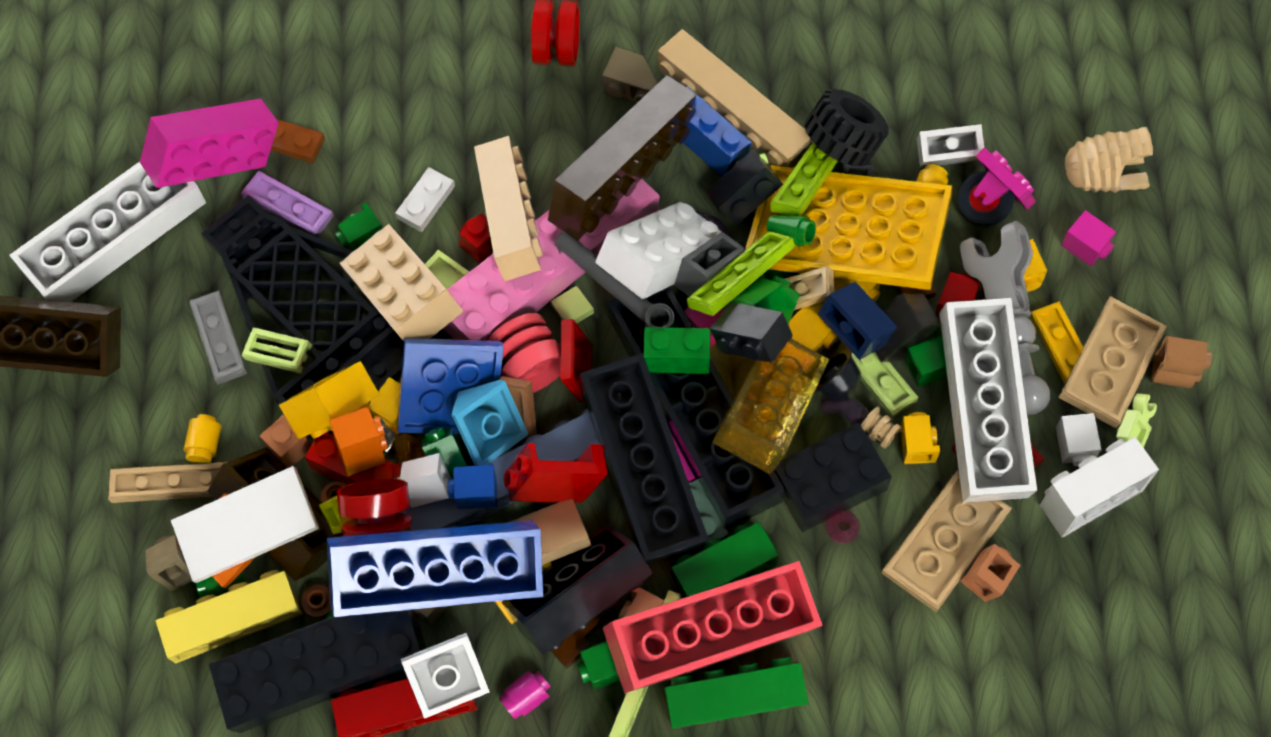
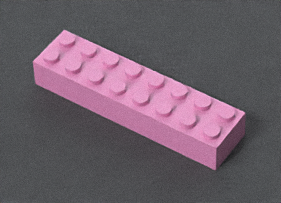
M641 179L631 195L628 197L623 196L615 210L610 215L605 214L600 219L596 229L592 233L586 232L578 241L598 257L607 233L657 212L660 195ZM549 210L535 220L539 232L538 239L543 251V256L538 257L540 271L504 282L494 259V254H492L447 289L464 311L443 328L454 340L487 341L493 332L503 324L518 316L536 313L586 273L563 252L559 254L554 243L564 231L548 221Z

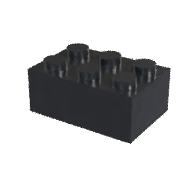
M859 422L772 465L774 472L785 489L783 500L801 532L887 491L892 478Z

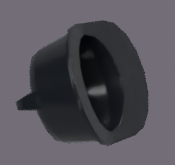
M841 340L835 342L818 362L811 391L814 393L820 391L833 400L842 398L845 401H850L856 390V384L861 377V370L854 361L851 350Z

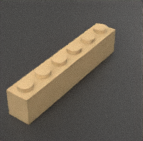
M682 29L658 50V68L664 76L668 75L683 86H688L752 142L750 148L757 149L762 154L765 153L771 165L794 168L812 143L805 129Z
M509 136L475 146L494 259L504 282L540 271L538 257L543 256V251L538 239L539 232L534 220L535 213L530 201L531 195L526 183L527 176L522 164L524 162L519 146L513 147Z

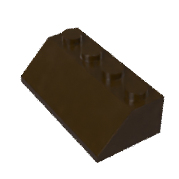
M265 447L224 463L207 492L215 500H218L224 493L229 495L287 469V467ZM304 484L303 487L319 529L267 552L294 581L315 572L328 560L327 538L342 537L344 535L343 533H332L319 506L322 503Z

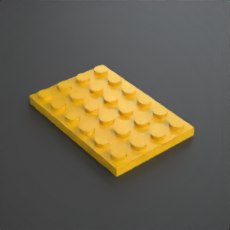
M770 165L783 184L794 169L792 167ZM830 172L802 214V216H808L816 224V234L813 242L802 247L795 245L789 253L769 270L802 274L828 266L833 269L834 278L931 290L951 201L952 186ZM780 188L757 207L745 249H748L767 233V223L772 215L786 216L771 212L770 203Z

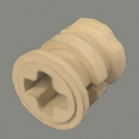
M878 406L867 415L861 424L863 430L870 434L869 438L873 441L878 440L881 442L880 446L884 449L892 443L902 428L899 424L894 425L891 422L892 418L888 415L882 416Z

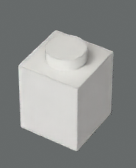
M1094 413L1061 416L1055 429L1062 464L1073 463L1074 466H1078L1083 460L1092 455L1097 457L1102 449Z
M440 453L402 463L401 475L397 479L408 482L411 508L449 498L448 479H451Z

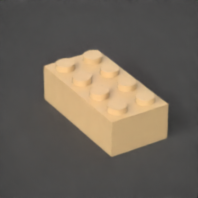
M390 224L375 233L373 237L340 262V265L403 341L404 338L430 339L464 312L448 290Z

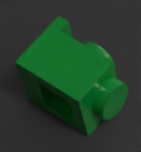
M366 202L361 205L362 211L347 216L337 225L339 231L334 235L341 247L355 251L373 237L375 233L383 229L382 224Z

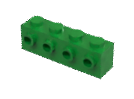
M790 656L771 660L772 666L759 668L758 663L739 665L737 673L725 675L724 669H716L704 672L705 678L691 681L690 675L671 678V684L664 685L672 729L808 705L801 663L792 662V657Z

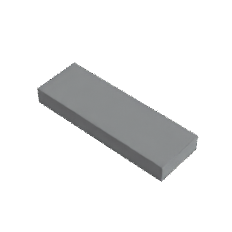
M219 290L190 300L194 318L217 385L246 375L247 371Z

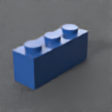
M696 95L694 103L696 111L689 122V136L683 143L722 177L736 165V161L741 160L749 153L752 142L702 98Z

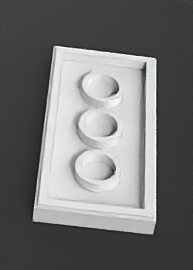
M294 466L171 520L191 579L195 583L319 529L300 476Z

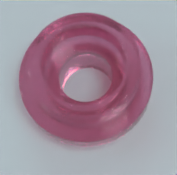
M838 511L830 516L827 522V533L833 541L847 544L857 538L860 524L854 514L848 511ZM846 522L850 528L842 531L838 528L837 524Z

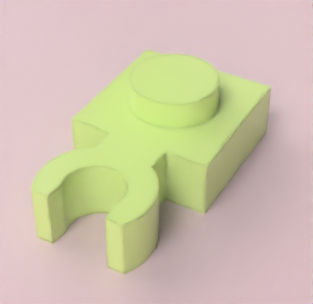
M1136 394L1133 400V410L1127 409L1123 421L1118 426L1116 435L1118 440L1122 439L1124 442H1127L1136 437L1144 448L1152 428L1148 421L1154 416L1157 409L1156 403H1148L1150 399L1149 394Z

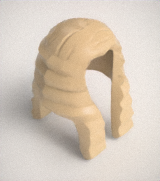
M1141 127L1130 130L1127 133L1107 131L1103 135L1097 134L1093 138L1086 137L1083 142L1077 141L1075 146L1069 149L1065 157L1066 175L1071 185L1076 188H1082L1084 191L1092 190L1095 193L1100 190L1103 192L1111 190L1116 193L1119 190H1138L1150 187L1146 172L1121 176L1124 166L1143 164L1144 157L1153 155V145L1148 128Z

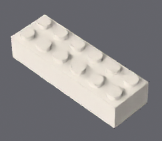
M138 162L11 253L10 257L45 300L72 302L206 204V201L194 181L156 188L140 162Z
M1012 299L946 302L939 314L962 501L967 503L1029 498L1037 491Z

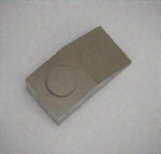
M176 534L158 539L154 546L145 550L148 575L171 592L192 581Z

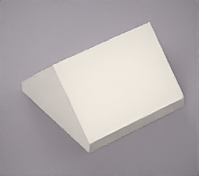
M467 633L401 659L424 718L489 693Z

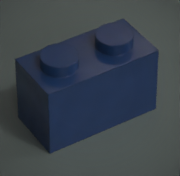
M856 282L831 293L818 312V316L859 360L884 347L897 329L896 324Z

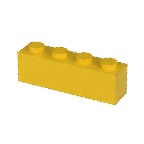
M834 278V292L856 282L874 302L881 294L879 283ZM825 302L801 308L788 324L793 336L776 357V360L798 375L804 369L807 371L811 370L820 358L818 356L824 348L829 350L839 339L818 316V312Z

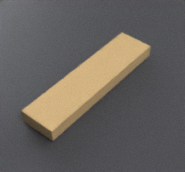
M227 462L110 469L108 500L111 503L212 497L207 491L221 466Z

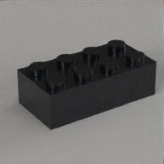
M607 524L589 537L591 546L562 557L542 572L543 597L503 600L501 602L519 631L543 655L548 651L557 649L564 639L575 631L585 628L592 618L603 610L612 608L619 598L630 590L639 588L645 579L653 574L635 543L610 524Z

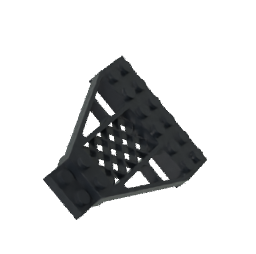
M249 195L201 233L204 240L224 261L250 333L252 328L256 327L247 305L249 299H253L283 329L281 334L307 340L298 330H311L310 343L312 347L306 353L314 361L280 390L276 384L271 367L262 364L278 406L320 380L359 361L362 362L377 391L381 389L389 377L397 380L401 376L404 341L377 308H373L353 289L356 285L354 280L350 276L343 279L311 247L342 259L348 257L353 251L288 226L282 219L267 214ZM286 250H296L295 261H279V257ZM301 253H302L309 261H301ZM262 270H272L271 281H255L256 275ZM278 270H294L293 281H277ZM300 270H316L315 281H299ZM321 274L330 281H321ZM258 290H270L269 301ZM276 290H292L291 301H275ZM298 290H314L313 301H297ZM320 290H336L335 301H319ZM342 293L350 301H341ZM357 309L356 321H340V310ZM278 310H290L289 321ZM296 310H312L311 322H295ZM318 310H334V321H318ZM442 329L430 339H443L448 334ZM317 330H333L332 342H316ZM339 330H349L338 339ZM257 338L256 342L261 343L260 338ZM271 342L269 344L279 348L285 346V344L277 342ZM257 350V352L260 353V354H264V355H268V356H273V355H274V354H270V353H266V352H262V351H258V350ZM329 430V431L327 432V433L333 435V431Z

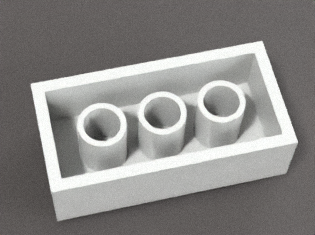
M678 202L609 231L595 263L641 299H645L674 285L682 258L721 233V231L714 223L698 215L690 205Z

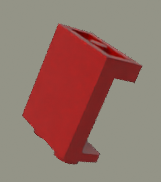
M527 443L504 473V486L509 491L510 501L562 502L573 499L574 503H583L608 475L603 445L590 444L577 461H548L537 458L535 443Z

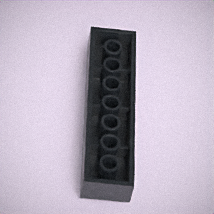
M670 287L646 298L652 304L663 303L673 310L674 328H693ZM615 298L608 301V318L628 355L632 357L643 353L644 356L645 323L618 299ZM657 319L652 324L657 327H663L667 322ZM711 358L709 374L650 373L668 427L726 530L783 502L785 489Z

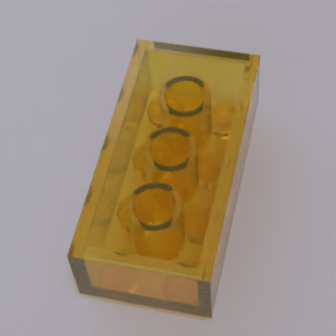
M791 338L773 363L753 360L712 443L771 475L785 456L829 359Z

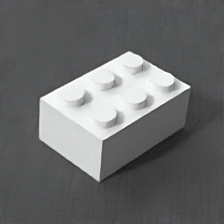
M1136 437L1127 442H1124L1122 439L1114 442L1106 448V454L1099 458L1092 455L1078 465V470L1071 474L1067 470L1063 471L1050 481L1052 485L1044 491L1045 497L1040 507L1062 538L1143 492L1159 469Z

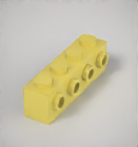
M272 570L262 574L259 581L251 584L247 582L235 584L228 588L227 593L220 596H204L196 601V605L189 608L177 607L170 609L164 613L163 618L155 621L166 656L176 664L302 615L303 612L289 575L285 571Z

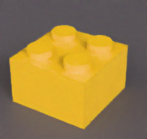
M359 361L320 380L281 403L279 407L298 439L309 434L315 439L329 430L332 431L329 420L366 407L370 409L369 402L380 396L362 362Z

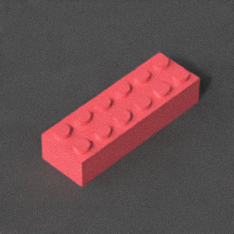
M797 561L612 621L603 627V631L624 694L807 633L823 625L801 564Z

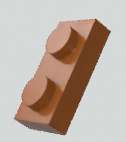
M276 119L279 124L270 151L314 164L325 141L324 134Z

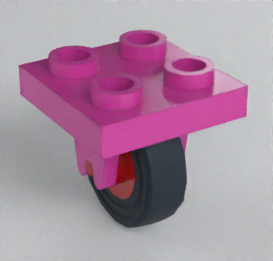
M985 147L976 155V158L986 171L975 173L967 178L960 187L958 195L959 209L964 217L974 225L983 227L997 225L1005 220L1012 211L1014 198L1026 210L1036 202L1031 194L1034 189L1030 186V182L1018 171L1013 175L1011 173L1013 169L1008 165V161L998 151L995 150L991 154Z

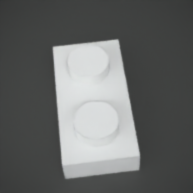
M428 167L395 212L396 218L423 232L454 189V180Z

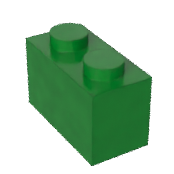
M645 327L644 359L649 373L709 374L710 328Z

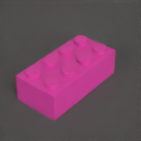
M261 98L150 117L140 164L156 188L266 167L279 122Z

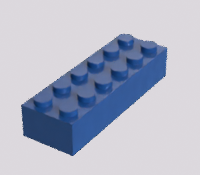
M533 520L327 538L330 607L334 617L543 597L541 529Z

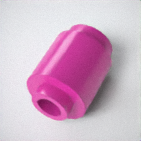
M528 670L504 689L505 693L499 697V700L516 720L521 715L525 717L550 696L546 691L551 686L539 671L533 675Z

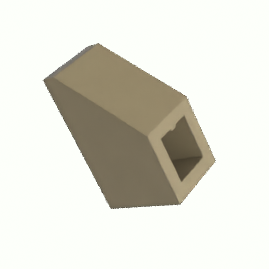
M615 47L602 75L603 91L613 97H623L637 103L658 83L643 55Z

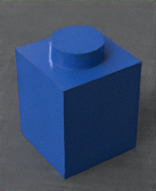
M494 464L454 467V479H448L449 499H455L458 510L498 507L497 475Z

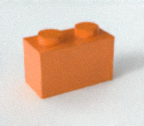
M368 407L329 420L348 476L386 463L383 453L384 450L388 449L384 437L385 432L379 416L372 418Z

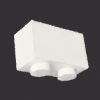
M982 125L919 132L917 147L920 168L928 164L940 166L978 161L976 155L984 148Z

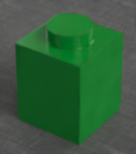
M942 335L909 347L904 361L917 387L947 377Z
M443 427L434 428L425 434L426 438L421 439L422 449L426 456L440 453L450 477L454 476V467L468 466L452 427L446 429Z
M607 641L580 652L582 662L577 664L583 683L590 681L593 691L620 681Z

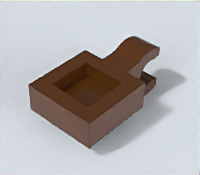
M596 615L585 628L572 633L564 639L557 649L551 651L566 669L581 657V651L592 647L586 638L601 627L603 623L600 617Z

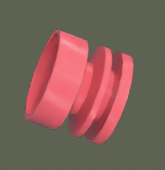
M527 313L503 324L487 339V341H502L501 377L532 381L533 393L547 387L560 377L561 346L559 342L552 339V331L546 326V321L542 315Z

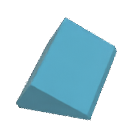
M497 380L458 392L451 415L475 466L488 465L529 435L505 380Z

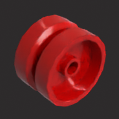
M536 0L531 23L533 64L549 66L553 60L556 47V59L559 65L575 67L580 34L579 2L563 0L559 6L556 19V8L552 0Z

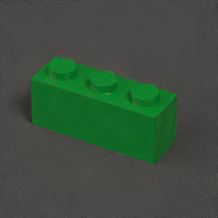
M758 521L751 526L749 523H745L737 527L732 532V536L724 540L717 538L707 543L703 547L704 551L694 556L691 553L677 559L674 562L675 566L671 567V576L683 598L760 574L776 566L779 554L760 522Z

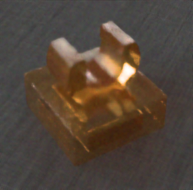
M406 433L396 436L395 445L388 449V453L396 455L397 462L395 464L402 466L403 462L426 457L422 449L421 440Z

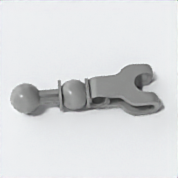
M1013 221L1002 227L1001 247L992 257H990L985 244L975 238L962 241L960 252L964 270L971 277L981 281L986 300L1012 299L1027 415H1035L1046 409L1050 401V388L1042 378L1035 375L1030 353L1040 350L1039 345L1033 344L1036 339V328L1032 321L1027 318L1031 316V311L1029 310L1030 304L1024 280L1025 270L1031 263L1033 250L1025 227L1019 222Z

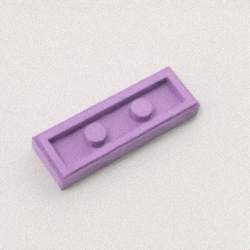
M259 170L241 192L243 198L249 195L263 210L316 237H319L334 217L331 210Z

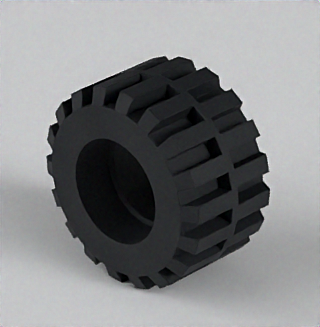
M839 89L826 90L805 122L807 135L819 149L833 159L851 166H865V164H868L889 134V126L885 118L873 105L851 92Z

